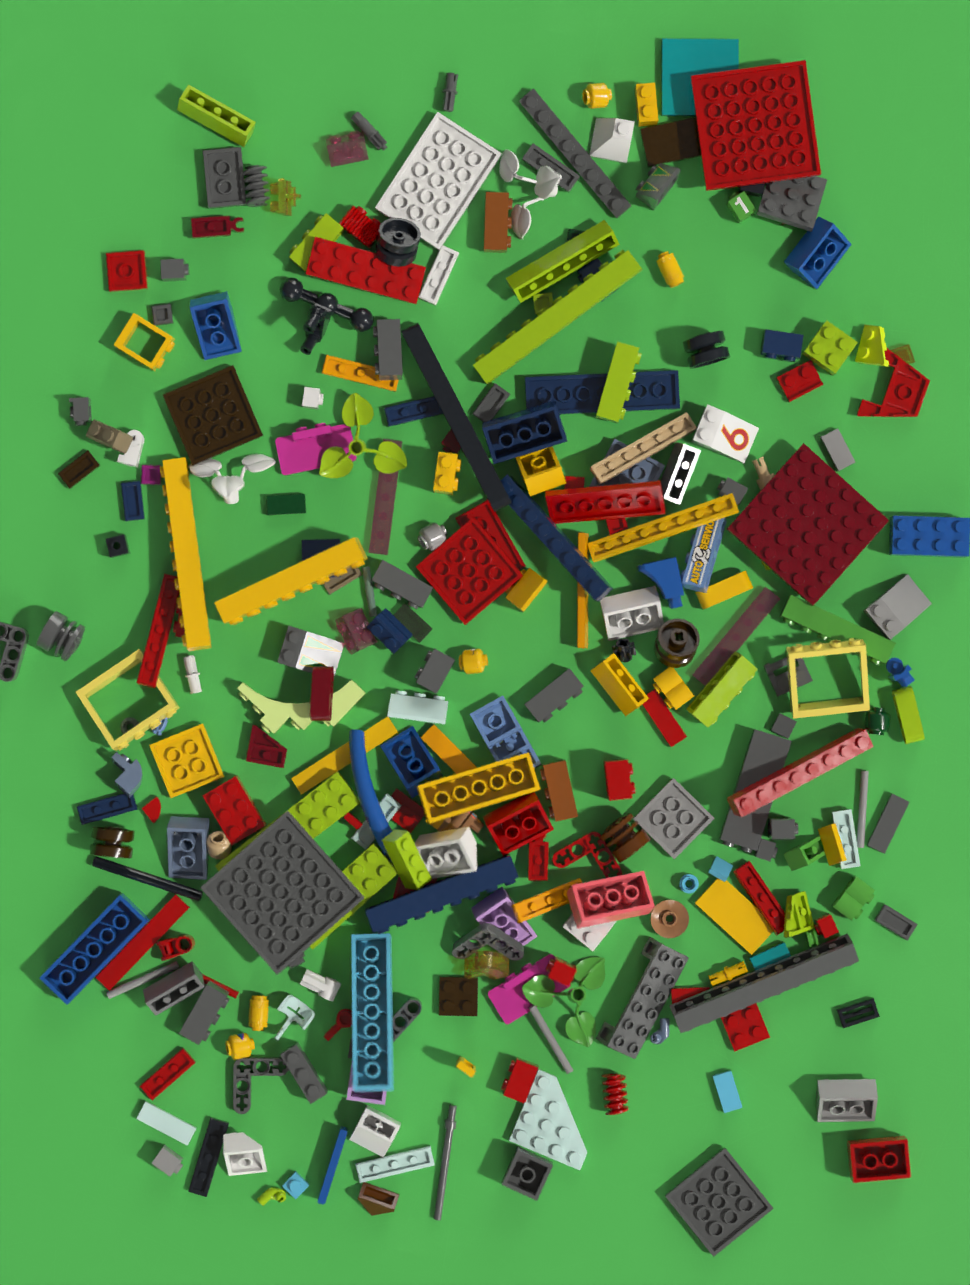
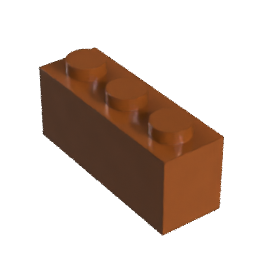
M486 192L484 252L507 253V248H511V236H507L508 229L512 228V217H508V210H512L513 198H509V193Z
M566 760L544 764L540 773L542 781L546 780L548 788H544L546 799L551 800L552 806L548 807L550 817L555 818V822L578 817Z

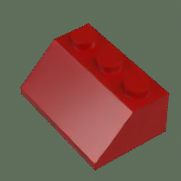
M535 792L520 796L482 816L503 856L554 830Z

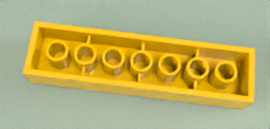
M353 537L214 603L223 623L236 625L244 621L243 617L245 616L253 617L260 614V609L262 608L270 609L277 606V601L281 599L282 601H288L296 597L294 594L296 592L305 593L313 589L312 585L316 583L317 585H322L330 581L329 577L333 575L339 577L346 574L347 569L350 567L356 569L365 565L364 561L368 558L359 538Z

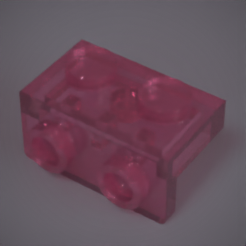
M352 131L348 135H333L326 139L331 167L369 160L363 132Z
M362 608L335 620L337 630L341 633L345 641V647L351 655L377 643L375 636L367 628L369 623Z

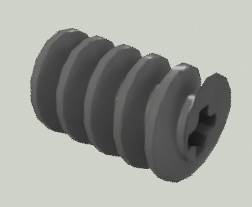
M254 165L245 167L247 170L243 172V175L247 178L244 179V183L249 184L245 186V191L249 192L246 194V198L250 199L246 202V205L249 207L268 205L265 201L269 200L270 197L265 196L264 193L269 192V189L263 187L269 184L268 181L263 180L268 174L262 173L263 170L267 169V166Z

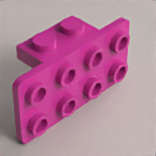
M326 423L314 425L315 428L307 430V427H300L292 435L276 438L275 443L282 474L290 475L319 469L324 452L333 446L343 448L347 454L349 452V444L353 441L351 427H348L346 424L331 427L330 425L326 426ZM351 454L348 458L355 461L357 456Z
M548 954L534 964L528 963L521 967V972L516 975L514 972L504 978L505 981L488 992L490 1000L505 1024H510L530 1012L528 1008L533 1004L524 996L522 986L535 976H547L546 966L550 959L554 960L553 954ZM553 980L555 984L553 992H562L569 988Z

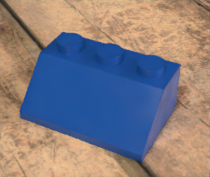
M818 217L812 232L807 231L784 263L805 282L818 289L852 244L833 223Z

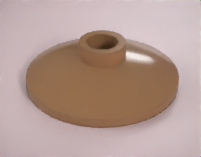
M664 900L653 908L651 925L660 936L675 938L683 934L687 929L689 914L680 902ZM667 915L673 916V920L671 922L666 921Z

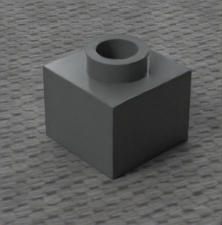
M761 838L758 850L755 851L754 856L771 861V858H775L778 848L775 847L776 843Z

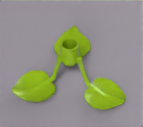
M358 393L351 394L342 409L344 423L348 427L357 425L355 440L350 442L347 454L343 448L337 446L330 447L324 452L319 475L323 477L341 478L348 475L353 468V461L348 457L351 454L360 455L363 452L377 454L374 457V465L382 473L390 474L407 467L406 456L396 443L384 441L379 445V449L375 450L366 448L365 442L359 439L360 425L369 424L373 418L374 411L372 405Z

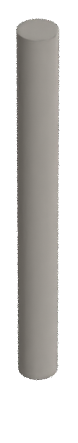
M861 771L857 830L858 848H864L869 771Z
M175 961L106 992L107 996L111 999L180 968V966Z
M534 1005L530 1006L528 1009L567 1074L571 1073L573 1068L539 1010Z

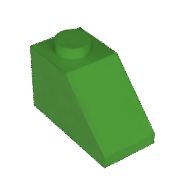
M820 835L784 853L791 871L805 867L825 855Z

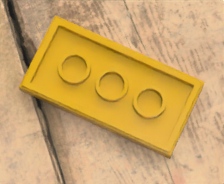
M717 878L695 902L697 906L751 955L773 932L758 908L727 880L724 882Z

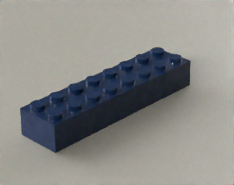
M508 854L477 866L475 872L447 877L433 884L426 885L420 890L410 891V894L405 893L397 896L395 900L392 898L368 907L365 912L373 933L378 931V934L389 931V927L396 924V927L407 924L408 919L414 918V920L424 918L426 917L425 913L432 911L433 914L444 910L443 906L450 904L451 907L462 903L461 899L466 897L469 900L480 896L479 892L485 890L487 893L498 889V885L503 883L505 886L511 885L519 877L512 858Z

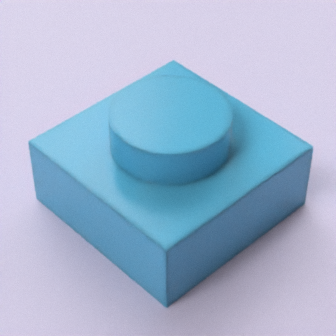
M295 1171L282 1187L297 1199L310 1184Z

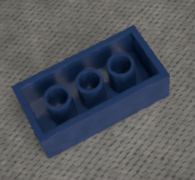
M555 400L482 423V429L494 464L567 442L566 432Z

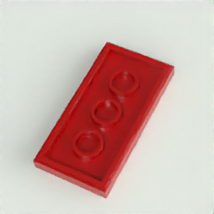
M488 500L455 518L461 528L470 519L475 517L519 570L526 567Z

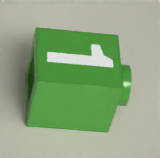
M737 191L728 197L729 201L726 205L738 223L755 214L756 208L745 191L740 194Z

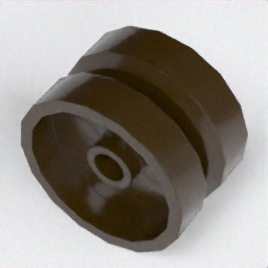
M678 618L668 620L662 624L654 644V651L659 661L673 668L688 665L693 660L699 646L700 636L697 628L687 620Z
M113 826L92 827L91 837L96 840H102L103 843H92L90 845V854L103 857L132 858L133 848L121 843L134 841L135 831Z

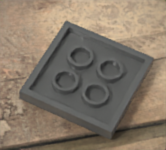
M813 176L766 183L757 215L812 232L827 179Z

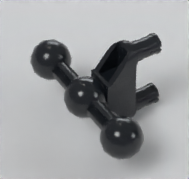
M296 278L285 279L280 286V293L286 301L294 302L300 299L312 304L308 311L307 321L303 327L306 339L300 349L303 354L310 355L315 344L321 342L330 322V317L334 314L349 320L352 328L356 331H368L373 325V315L368 309L357 308L352 310L340 305L336 296L331 293L317 295L305 290L302 282Z

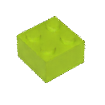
M826 320L802 354L834 376L858 342Z

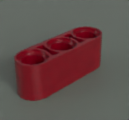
M313 666L310 704L311 721H331L334 684L333 666Z

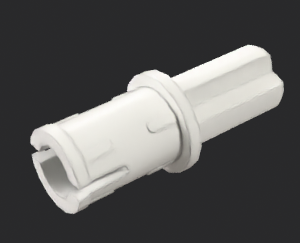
M185 656L184 664L187 674L185 678H188L190 694L202 692L199 680L200 673L197 670L195 656Z

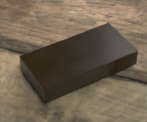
M87 450L60 471L58 475L71 489L101 465L90 451Z

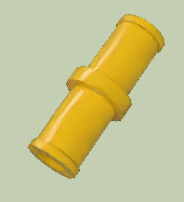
M744 961L731 967H723L724 970L708 975L714 987L727 980L731 981L733 980L732 978L747 973L748 970Z

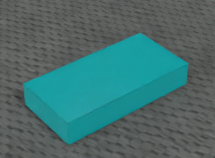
M785 942L750 957V961L756 971L791 955Z

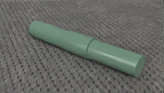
M363 567L369 615L374 617L377 616L370 567Z

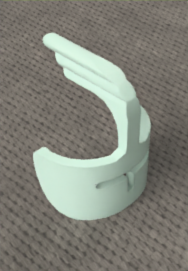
M288 995L277 1010L285 1013L289 1018L276 1034L275 1039H280L292 1021H296L305 1030L315 1016L314 1011L295 996ZM289 1006L295 1011L298 1007H300V1010L297 1013L304 1017V1019L300 1018L297 1014H295L287 1007Z

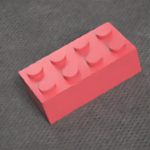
M644 871L572 885L567 891L577 929L646 915L655 907Z

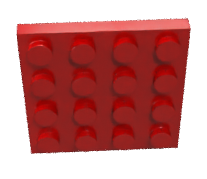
M475 517L470 519L416 566L464 625L468 624L524 576Z

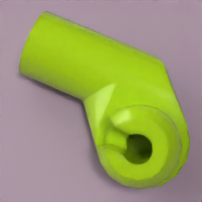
M271 1187L258 1197L257 1200L262 1206L271 1199L278 1200L281 1203L286 1200V1193L280 1188Z

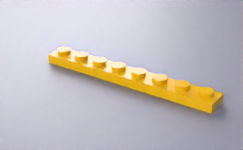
M731 493L587 544L592 561L595 563L739 513L734 495Z

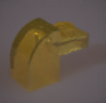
M477 951L475 956L465 959L464 977L471 979L485 975L492 980L509 976V958L494 951Z

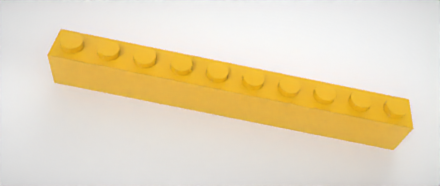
M185 457L162 460L163 466H160L161 478L165 477L166 484L162 485L163 495L167 496L168 503L165 504L166 515H170V522H167L168 533H172L173 541H170L171 553L175 552V560H172L173 571H177L178 578L175 579L176 590H180V597H177L178 608L182 609L183 616H180L181 628L185 629V635H182L183 646H187L188 651L209 649L212 646L187 460Z

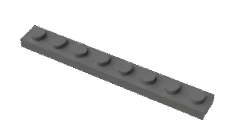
M532 89L519 102L613 215L619 218L632 205L537 91Z

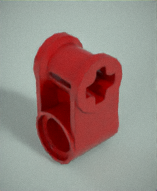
M185 934L156 942L161 951V961L191 951L195 946L194 938L191 935ZM182 939L189 941L190 946L188 949L181 946Z

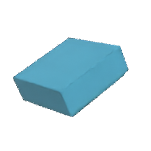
M716 856L708 873L725 882L733 865Z

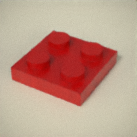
M757 1003L721 1017L734 1052L770 1038Z

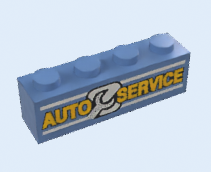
M725 518L696 527V535H692L690 542L692 546L691 552H688L686 555V570H683L681 573V582L684 588L707 593L727 522Z

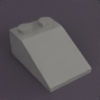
M907 574L863 611L882 635L891 640L932 603Z

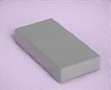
M839 429L820 437L837 471L855 463Z

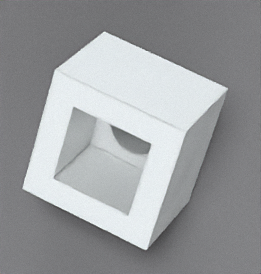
M304 387L303 408L319 409V405H323L324 394H321L319 388Z

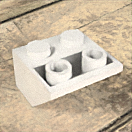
M367 1105L349 1140L384 1157L401 1126V1122Z

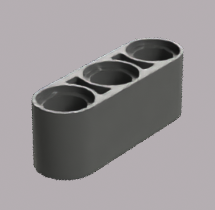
M408 999L393 1015V1042L420 1014L422 1003L419 999ZM409 1003H417L419 1009L416 1012H411L408 1009ZM401 1016L405 1019L406 1023L403 1026H398L395 1023V1019Z

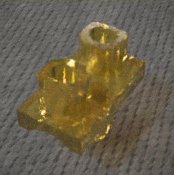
M284 178L278 179V182L270 184L271 194L279 195V201H271L270 210L284 216H291V207H296V200L301 199V194H296V187H291V181H286Z

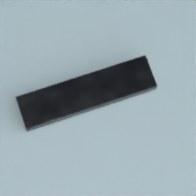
M213 1117L210 1118L188 1192L207 1197L222 1149L223 1134H226L229 1122Z

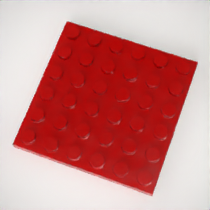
M806 60L691 76L706 191L821 175Z

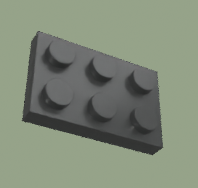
M242 148L204 150L208 208L245 206L247 201L243 175Z

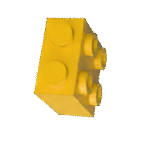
M438 453L434 493L453 495V491H457L459 480L455 477L456 472H460L461 459H458V454Z

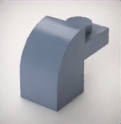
M116 752L111 759L123 773L115 780V786L130 798L142 783V768L137 759L130 764L131 761L126 755H120Z

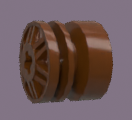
M631 813L619 817L599 837L602 841L608 837L611 838L605 844L606 847L613 844L617 845L612 854L619 863L632 856L651 840L644 829L634 832L633 829L638 824L637 820L630 825L628 824L634 817Z

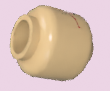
M215 831L207 837V851L212 858L224 859L230 855L232 845L223 831Z

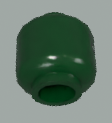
M873 707V711L866 712L864 727L869 731L868 734L884 735V732L889 731L890 714L884 712L885 708Z

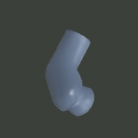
M660 1018V1028L650 1036V1041L653 1044H661L669 1037V1018Z

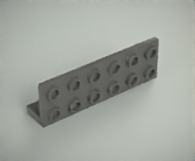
M649 937L641 952L642 955L650 959V962L615 1027L604 1022L596 1037L597 1040L607 1047L633 1059L637 1057L668 999L671 989H673L689 959L687 956L665 946L652 937Z

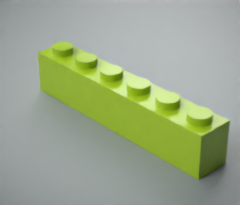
M603 220L508 276L506 280L516 298L522 303L620 244L611 227Z

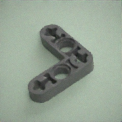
M490 923L480 924L453 944L452 950L453 956L458 959L469 957L486 944L511 960H520L524 955V946L520 942ZM469 940H477L478 942L474 943L470 942ZM502 940L505 941V943H498L497 941Z
M247 1057L236 1060L233 1067V1107L238 1114H245L251 1108V1076H282L289 1071L286 1065L282 1072L279 1071V1068H273V1072H269L271 1067L270 1061H273L272 1065H278L280 1061L283 1065H286L282 1057ZM241 1061L244 1062V1065H251L250 1061H254V1072H250L251 1068H245L242 1072L241 1068H237V1065H240ZM259 1061H264L267 1064L266 1071H258L256 1064ZM241 1080L248 1084V1088L245 1091H240L237 1088V1083ZM237 1094H248V1097L244 1096V1103L248 1105L244 1110L237 1106L241 1101V1096L237 1097Z

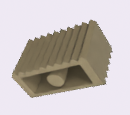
M95 419L92 421L86 437L123 454L127 453L133 440L132 436Z

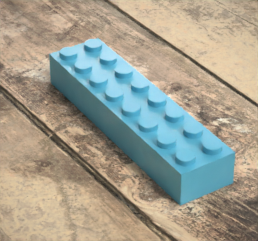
M390 933L351 934L353 1091H394L392 936Z

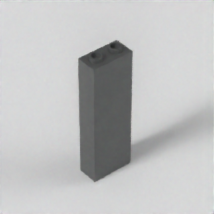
M753 729L733 794L783 768L792 741ZM772 802L743 817L734 815L729 805L719 839L723 840L722 844L730 847L736 844L741 846L740 850L752 853V850L757 851Z

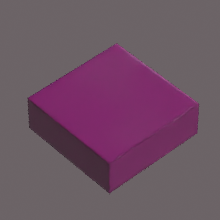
M142 465L141 484L161 485V465Z

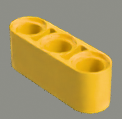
M745 570L709 586L707 593L697 591L695 594L702 610L754 587Z

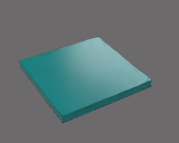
M662 39V116H696L691 76L739 69V39Z

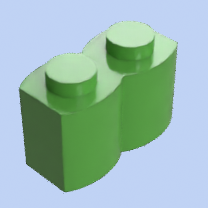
M854 875L832 906L851 921L854 918L858 919L863 912L861 909L865 903L869 904L873 900L875 890Z

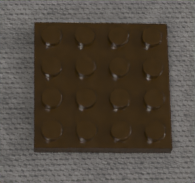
M234 365L163 394L192 465L263 437Z

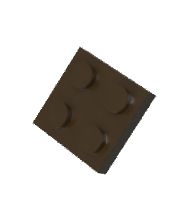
M440 976L439 1016H477L478 977Z

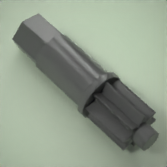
M360 112L355 113L351 119L367 136L368 140L378 150H386L387 146L385 144L387 142L379 134V131Z

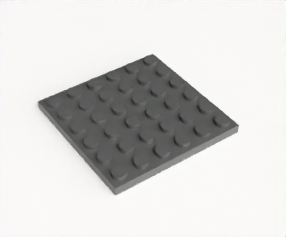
M289 811L285 812L201 887L203 892L277 975L365 898Z

